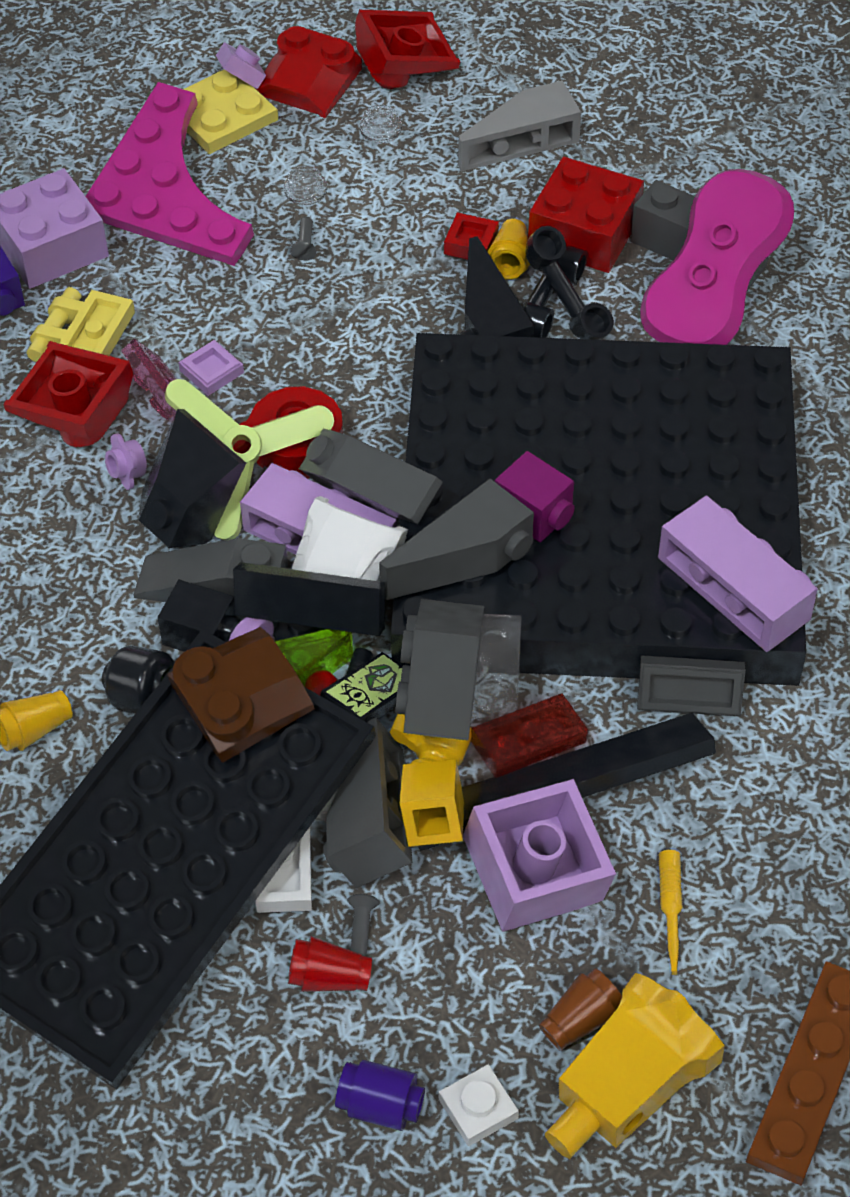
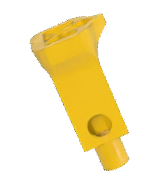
M635 973L623 989L622 999L616 1011L559 1077V1099L569 1108L545 1132L546 1139L557 1152L568 1159H571L596 1131L617 1148L681 1087L695 1079L705 1077L720 1065L723 1060L725 1045L712 1028L692 1009L681 993L667 989L645 975Z

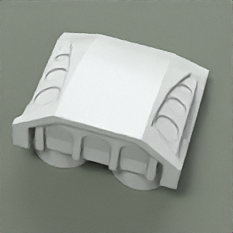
M322 496L316 497L308 511L302 540L292 569L380 581L379 562L405 543L408 529L400 526L394 528L376 523L329 504V499Z

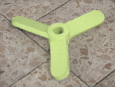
M176 379L171 381L165 391V400L176 411L177 409H185L233 452H235L233 445L238 440H246L251 444L249 451L240 454L235 452L246 462V465L215 530L214 535L221 540L235 539L241 532L242 515L240 501L249 491L253 466L259 457L318 437L323 428L331 430L334 424L332 412L325 406L316 405L254 427L239 425L186 380Z

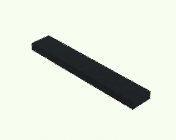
M689 713L462 787L464 798L463 834L474 806L574 779L583 798L711 756L716 753L715 739L693 713ZM444 843L421 845L417 847L420 851H423Z

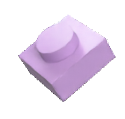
M224 42L216 54L224 70L256 89L259 88L266 77L258 63L260 57L241 44L236 49Z

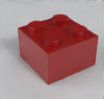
M563 156L529 211L528 239L542 226L554 227L562 233L566 246H573L587 251V267L609 273L631 236L634 204L643 195L644 180Z

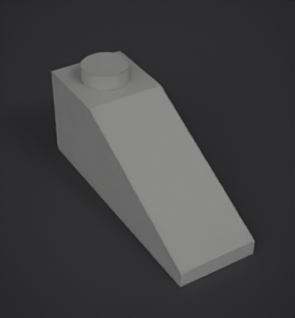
M563 80L522 90L459 135L458 166L461 172L578 143L580 141L581 111Z

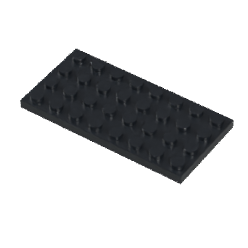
M202 629L185 651L194 647H209L213 649L226 642ZM166 674L0 884V1013L117 1090L375 739L376 732L374 726L304 687L314 704V710L221 763L173 689Z

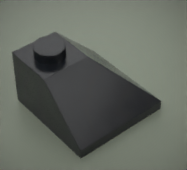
M177 409L142 489L138 520L168 548L206 544L215 533L246 462L185 409Z

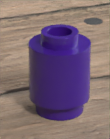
M362 1060L360 1064L347 1062L339 1080L335 1107L346 1110L349 1118L403 1131L407 1120L417 1123L423 1106L425 1088L416 1086L417 1073L367 1060Z

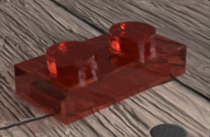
M563 693L472 727L471 743L493 776L498 778L586 743L588 728Z

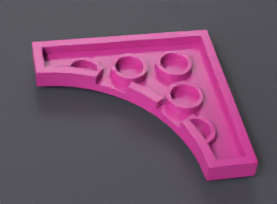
M158 82L85 197L105 224L235 266L254 236L252 224L239 220L218 208L193 182L184 161L183 146H185L189 122L198 105L196 94Z

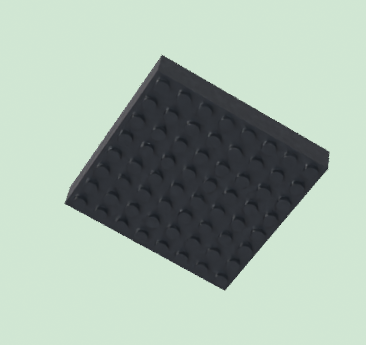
M416 333L405 462L436 476L443 483L418 524L400 520V527L408 529L405 543L487 480L492 479L495 482V479L526 451H529L574 481L573 505L575 509L565 527L560 530L554 529L541 542L533 538L530 549L522 558L516 561L511 560L495 573L394 598L391 625V656L393 660L402 666H410V663L400 662L408 615H418L421 599L484 606L477 671L639 679L641 656L745 662L744 683L799 686L807 653L805 624L770 651L766 652L658 558L662 526L707 495L721 508L731 511L738 522L758 539L767 541L775 553L795 570L802 571L791 347Z

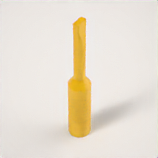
M664 850L658 855L660 906L667 917V941L672 975H677L679 956L678 915L683 908L681 862L678 851Z

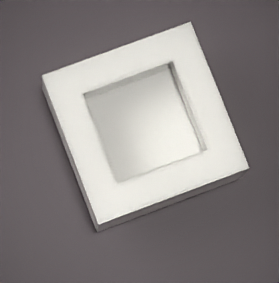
M489 1064L439 1091L440 1103L468 1147L518 1119L519 1110Z

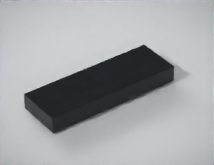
M240 562L233 569L235 616L380 636L385 630V582Z

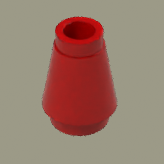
M310 936L309 941L295 939L288 984L301 986V992L355 991L356 989L367 991L371 975L372 957L362 956L359 953Z

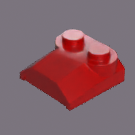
M359 9L355 21L356 47L371 76L380 86L386 89L400 88L408 84L411 75L459 68L461 62L459 58H456L436 23L432 12Z
M293 26L278 36V52L264 71L266 77L256 90L265 98L326 118L362 70V58L354 51L353 46L345 40L301 26Z
M50 341L45 352L10 399L6 400L3 405L7 412L59 430L62 440L70 446H89L104 436L127 403L133 378L132 367L128 360Z

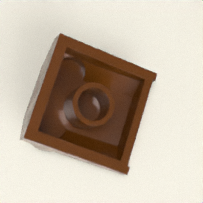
M261 627L213 649L209 647L191 648L177 658L173 671L167 674L173 689L221 763L315 709L297 673L271 635Z

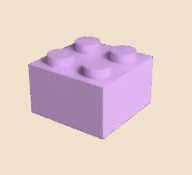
M65 168L0 193V246L29 289L109 256L103 219Z
M574 779L477 805L472 809L463 838L502 932L565 914L604 900L616 872Z

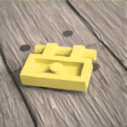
M72 287L66 288L63 294L55 297L48 308L49 316L45 323L38 325L30 336L32 344L27 350V356L32 361L37 362L47 349V344L50 341L110 356L135 314L133 300L91 290L83 302L80 301L81 294L78 290ZM65 324H70L67 330L62 329Z

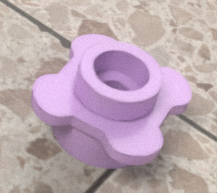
M119 433L113 434L111 436L112 448L105 454L106 468L111 477L119 478L126 490L134 488V478L142 477L146 473L145 453L138 441L129 440L124 442L123 437Z

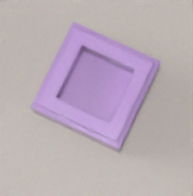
M215 340L178 362L180 372L208 396L244 373L243 364Z

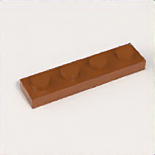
M827 961L825 962L746 1159V1163L800 1186L803 1184L850 1062V970Z

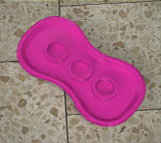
M728 169L717 173L705 182L693 200L688 233L680 252L671 264L651 282L644 293L640 309L641 322L644 330L659 342L727 345L734 338L742 323L746 292L754 272L781 245L793 224L794 202L784 186L766 175L745 169Z

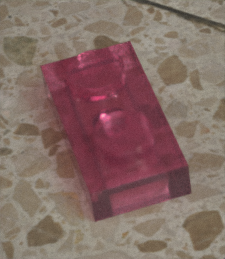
M134 338L121 352L132 365L134 381L146 391L150 390L153 394V397L149 400L151 405L162 417L170 420L175 416L176 410L166 402L165 391L168 384L176 380V378L159 355Z

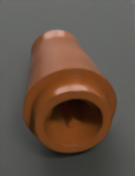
M594 968L587 975L580 973L547 1014L546 1019L539 1024V1028L559 1051H562L566 1046L602 1027L618 1008L622 995L600 970Z

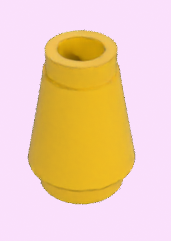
M508 219L502 224L487 251L504 279L519 277L530 265L525 251L528 241L527 227L518 219Z
M58 690L53 693L1 703L0 745L6 751L14 748L23 751L63 724L64 721L73 717L72 707L65 693Z

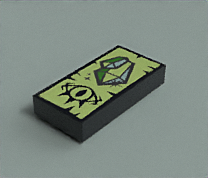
M381 652L323 689L320 696L365 722L374 718L379 719L396 707L399 681L401 682L403 666Z

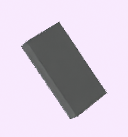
M641 656L637 710L741 716L746 671L745 662Z

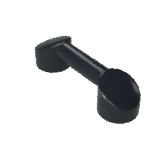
M551 226L538 228L526 243V257L530 266L535 270L543 271L571 316L569 326L572 333L580 339H603L613 329L614 320L611 312L607 307L599 303L584 305L557 262L566 249V242L562 233Z
M566 246L564 254L557 262L570 283L577 285L585 270L588 253L580 248ZM544 273L528 300L525 301L523 308L534 325L533 337L546 338L548 336L554 319V310L545 307L554 289Z

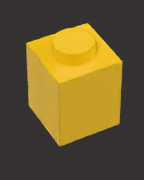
M448 759L403 764L399 803L408 847L463 841L464 798L457 760Z

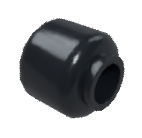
M131 645L119 649L105 665L102 673V684L109 703L117 710L136 713L174 666L175 661L163 651Z

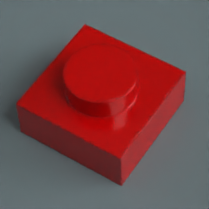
M457 212L444 240V255L468 260L469 239L478 237L486 251H488L499 232V221Z

